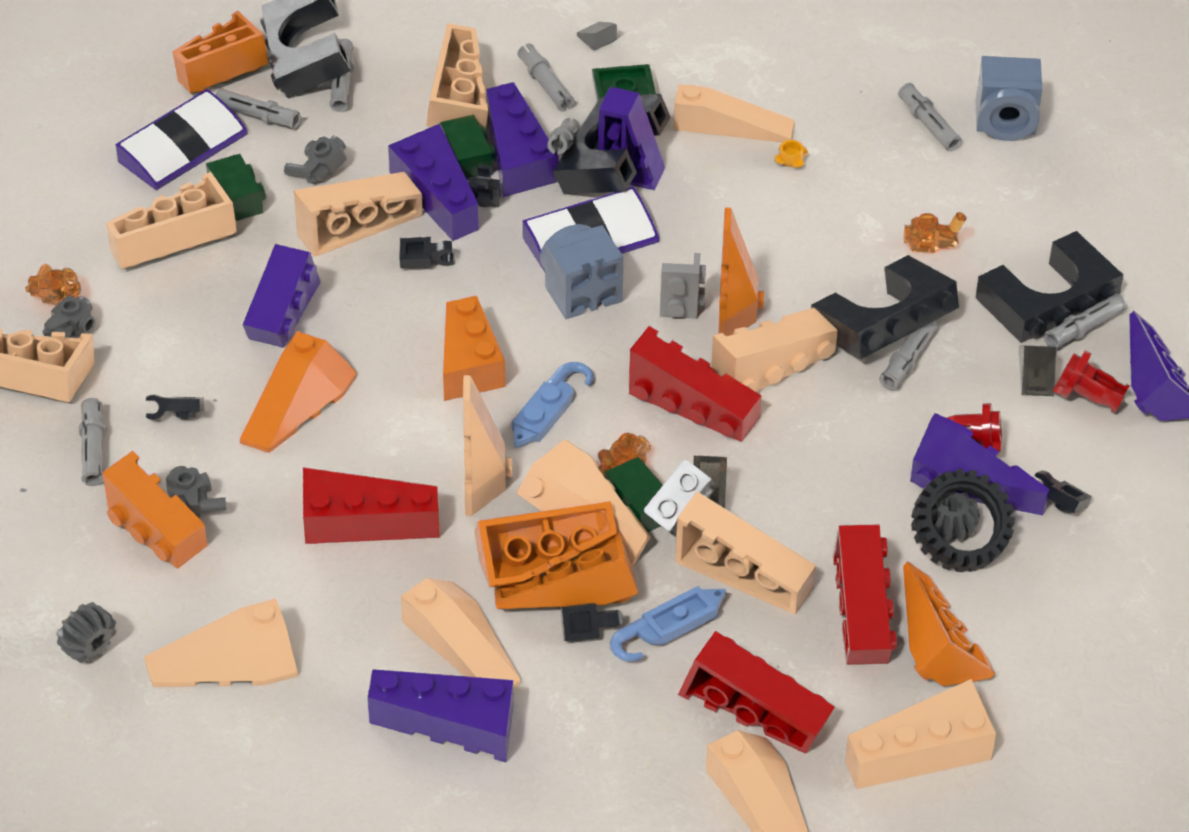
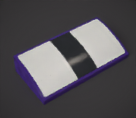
M206 89L116 143L117 159L121 165L157 191L243 138L248 132L232 110L215 94Z
M634 186L627 188L624 192L610 193L522 220L523 240L544 273L545 269L540 261L542 247L555 232L570 225L582 224L591 228L603 225L621 254L659 243V236L654 223Z

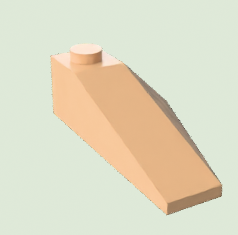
M678 85L674 107V130L774 142H784L792 138L794 119L708 87Z
M464 375L465 516H472L505 491L506 477H512V457H505V443L471 376Z
M564 439L532 464L516 494L541 511L611 501L617 532H621L631 565H635L651 536L629 506H625L614 491L615 487L610 480L605 479L597 468L598 464L593 457Z
M426 578L401 595L402 622L462 675L513 680V689L520 684V678L477 601L457 584L451 581Z
M276 599L242 607L144 656L153 687L196 686L199 682H219V686H231V681H252V686L267 685L298 676L286 624Z
M737 730L707 745L706 772L752 832H808L786 762L766 737Z

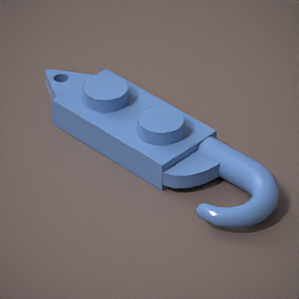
M580 362L565 363L555 371L547 382L544 381L512 421L514 448L533 441L541 442L572 403L574 391L564 381L569 374L575 372L582 373L586 376L585 384L587 386L591 385L593 372L587 365Z
M697 586L642 614V618L626 625L613 634L610 640L612 653L623 661L632 662L643 658V653L633 654L622 649V644L625 641L639 636L649 644H660L662 646L718 617V608L726 596V589H701Z

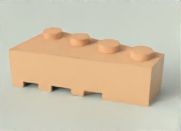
M405 172L294 190L297 235L313 257L423 216L422 193Z
M696 491L677 517L676 563L793 614L797 613L814 588L815 564Z
M970 679L848 735L845 762L856 789L992 760L996 732L973 681Z

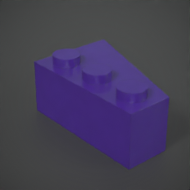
M610 87L599 108L598 150L627 149L637 171L630 185L655 191L665 170V165L640 94Z
M279 244L274 245L242 324L248 339L284 348L288 339L292 337L297 323L321 283L317 266L314 264L310 252Z

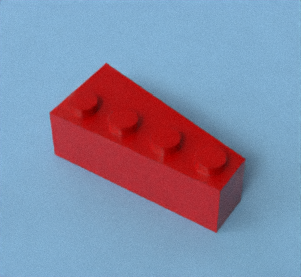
M648 326L630 348L629 394L639 400L649 402L668 412L677 414L696 424L703 425L724 436L742 442L760 418L762 395L728 374L718 375L709 362L701 357L698 361L694 360L682 352L683 346L673 340L670 343L665 342L657 337L659 331Z
M303 467L305 544L440 538L438 486Z
M880 524L838 526L832 557L833 565H837L835 580L836 588L840 589L839 611L841 616H846V620L842 621L846 665L888 664L891 651H896L897 648L896 631L890 630L889 620H892L894 615L893 600L887 599L886 588H890L891 583L890 569L884 568L883 558L887 557L888 552L887 538L881 537Z
M714 631L695 658L678 693L679 696L687 700L693 695L705 701L704 707L716 713L720 708L736 716V722L746 727L758 725L763 728L766 736L805 754L835 709V706L828 703L821 695L814 694L797 683L791 676L781 673L767 664L761 657L751 654L737 645L733 639L725 637L717 631Z

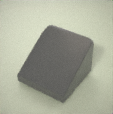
M597 22L578 31L577 36L591 49L596 50L617 40V25L611 22Z

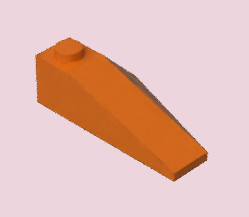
M725 207L718 334L723 333L725 336L734 335L735 329L748 328L756 323L757 309L763 310L764 291H758V276L731 208Z
M297 331L282 352L240 437V444L270 453L294 435L299 425L309 418L313 420L321 414L320 409L331 401L336 403L340 400L356 378V371L326 340Z
M611 501L480 520L477 522L474 533L480 565L489 588L524 583L616 536L617 529Z
M617 532L616 536L524 583L505 585L494 589L497 609L560 607L593 602L596 605H607L613 602H626L633 595L638 594L636 578L621 532Z
M907 561L903 565L909 649L916 662L914 668L917 673L925 680L933 679L942 686L961 684L970 679L972 681L992 678L995 672L984 651L977 643L971 645L964 635L968 629L962 621L958 620L948 610L950 604L932 578Z

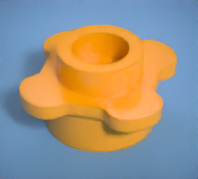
M786 140L779 145L780 152L775 156V162L788 167L800 168L804 164L803 157L807 156L808 150L799 141Z

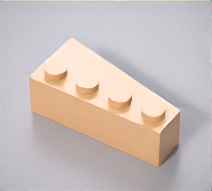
M447 23L429 101L426 123L428 127L440 124L442 121L474 115L479 126L483 125L486 129L488 106L485 101L486 93L482 81V66L479 61L480 53L476 28Z
M211 172L203 175L202 181L195 185L188 182L180 186V192L169 198L162 195L154 199L152 206L146 209L137 207L106 223L110 251L121 269L134 267L142 262L162 258L168 254L194 248L199 244L222 239L237 233L233 202Z
M812 308L783 316L778 323L773 324L770 320L760 322L759 327L756 329L748 330L746 327L735 329L734 335L725 336L723 333L713 335L711 367L718 375L728 374L757 392L771 384L778 383L781 379L795 372L804 370L807 366L821 359L830 357L836 351L838 330L821 313Z
M0 329V387L70 402L95 364L93 334L81 333L80 338H66L65 332H52L51 337L33 336L31 330H20L12 334H3L2 329Z

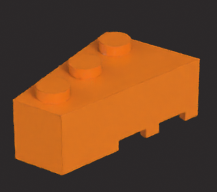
M238 10L231 14L232 20L226 24L217 23L212 26L213 32L203 38L198 35L172 51L178 82L190 94L204 91L207 87L220 82L230 81L233 77L246 72H254L259 67L269 64L264 34Z
M477 295L446 302L443 362L444 401L463 397L464 375L471 376L479 393L505 387V359Z
M132 450L102 472L108 505L107 515L114 525L122 526L131 533L138 543H144L151 548L160 560L168 561L178 569L207 547L205 524L177 495L170 498L158 486L161 479L155 473L149 476L138 465L137 461H139L140 457Z

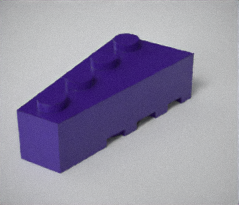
M511 82L486 89L487 120L496 153L503 197L557 183L553 170L559 162V155L557 151L553 154L548 149L549 138L515 83Z
M440 124L388 145L389 172L391 174L400 172L407 174L422 193V208L452 241L479 230L478 202Z
M372 669L367 697L370 724L408 735H413L415 732L429 736L430 741L444 744L445 741L464 746V751L474 754L482 751L494 755L495 760L506 763L514 708L513 680Z

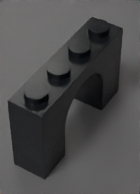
M273 0L261 5L263 18L260 19V22L267 34L264 40L270 52L267 55V59L274 71L271 74V79L277 90L282 89L288 99L351 71L348 54L335 33L306 46L292 48L295 41L304 32L339 16L336 0Z
M640 95L654 136H660L671 118L662 95ZM605 97L599 98L572 140V146L565 151L553 170L555 179L559 183L563 194L624 192L637 173L627 149L598 150L599 108Z
M1078 231L1052 242L1049 265L1071 285V288L1066 291L1042 293L1025 286L1004 265L978 276L975 298L1020 343L1041 336L1044 332L1062 324L1064 319L1070 315L1076 316L1114 294H1120L1124 274Z
M907 255L884 267L887 294L901 302L887 307L868 308L859 306L835 292L811 304V309L815 308L838 330L836 345L859 359H863L958 309L957 281Z

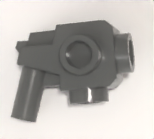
M335 135L330 139L323 136L319 137L317 141L312 140L306 145L304 150L305 156L308 157L304 165L286 163L284 173L285 175L304 177L308 183L316 184L327 174L333 175L346 161L344 152L346 145Z
M67 296L51 310L52 316L44 323L43 335L51 337L52 332H65L66 338H72L70 334L79 336L82 332L85 334L89 333L95 324V318L91 316V310L93 309L91 302L84 296L77 298Z
M177 466L167 475L166 487L170 498L177 495L198 518H200V513L227 510L226 497L207 499L206 493L212 491V486L206 472L200 474L197 468Z

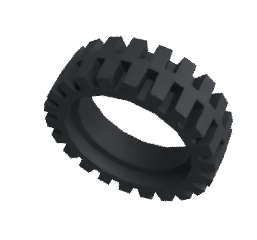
M956 469L953 473L947 471L940 477L934 478L918 496L914 504L915 507L912 510L911 518H914L911 523L912 531H916L914 536L916 543L923 545L920 550L924 555L930 553L932 555L930 560L933 563L937 564L940 561L943 563L942 568L947 570L955 567V572H963L966 569L969 572L976 571L979 567L983 568L993 562L1008 545L1014 532L1012 527L1015 524V517L1011 516L1014 509L1012 504H1007L1006 502L1009 498L1007 493H1000L998 491L1001 486L996 481L993 484L988 482L989 476L983 474L979 477L975 470H969L967 473H964V469ZM952 491L968 492L979 498L990 510L994 521L993 534L989 542L982 548L972 551L956 549L947 544L935 531L932 522V508L936 500L944 493Z

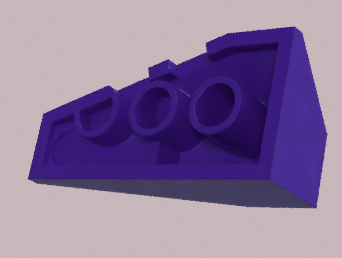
M1131 312L1129 314L1131 387L1137 397L1134 400L1136 406L1145 415L1151 413L1160 421L1189 419V386L1183 378L1186 375L1185 372L1169 356L1171 352L1155 328L1137 312Z
M934 413L913 458L910 482L924 489L934 478L940 477L944 472L951 471L953 473L956 469H964V473H967L969 470L977 471V476L980 477L985 474L990 477L989 483L993 484L996 481L1001 486L998 491L1000 493H1007L1009 498L1006 502L1007 504H1012L1014 510L1043 516L1046 512L1050 489L1019 466L1014 465L1010 467L996 456L999 451L992 446L986 449L971 438L973 432L965 426ZM968 493L969 498L977 499V503L984 504L979 498Z

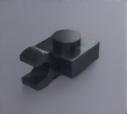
M478 165V177H470L469 185L478 202V206L500 207V180L491 179L490 166Z
M431 237L400 238V268L431 267V260L443 266L454 264L452 241L445 240L431 243Z
M156 394L146 397V401H155L159 406L156 413H146V418L151 420L161 418L166 411H176V417L194 418L195 412L204 410V397H162Z
M1041 470L1035 473L1034 476L1042 480L1043 485L1050 489L1048 499L1055 502V507L1066 513H1076L1088 507L1092 498L1091 495L1065 480L1059 482L1047 471Z
M594 602L560 606L563 640L565 642L599 638L598 627L622 625L621 611L608 610L597 612L596 603Z

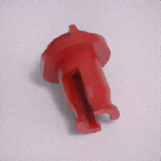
M1084 350L1081 357L1073 353L1053 391L1066 399L1071 391H1074L1096 404L1112 409L1111 412L1115 413L1130 385L1127 383L1123 385L1112 375L1088 363L1092 353Z
M983 403L982 413L958 414L946 417L965 427H971L973 432L971 438L986 449L992 446L1001 452V412L993 411L992 403Z

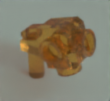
M957 212L949 225L938 224V218L935 215L923 213L919 217L911 219V225H904L903 241L904 243H909L910 250L913 252L936 253L938 248L955 247L959 243L957 234L967 218L963 213Z
M43 264L40 266L36 276L29 277V285L25 287V290L33 297H41L43 303L57 305L67 296L79 297L81 285L77 281V275L72 269L65 267L62 270H52L51 266Z
M624 433L612 444L610 450L602 449L599 451L598 458L601 464L598 469L604 476L605 471L637 456L646 463V454L651 450L650 443L642 435L636 436L632 433Z

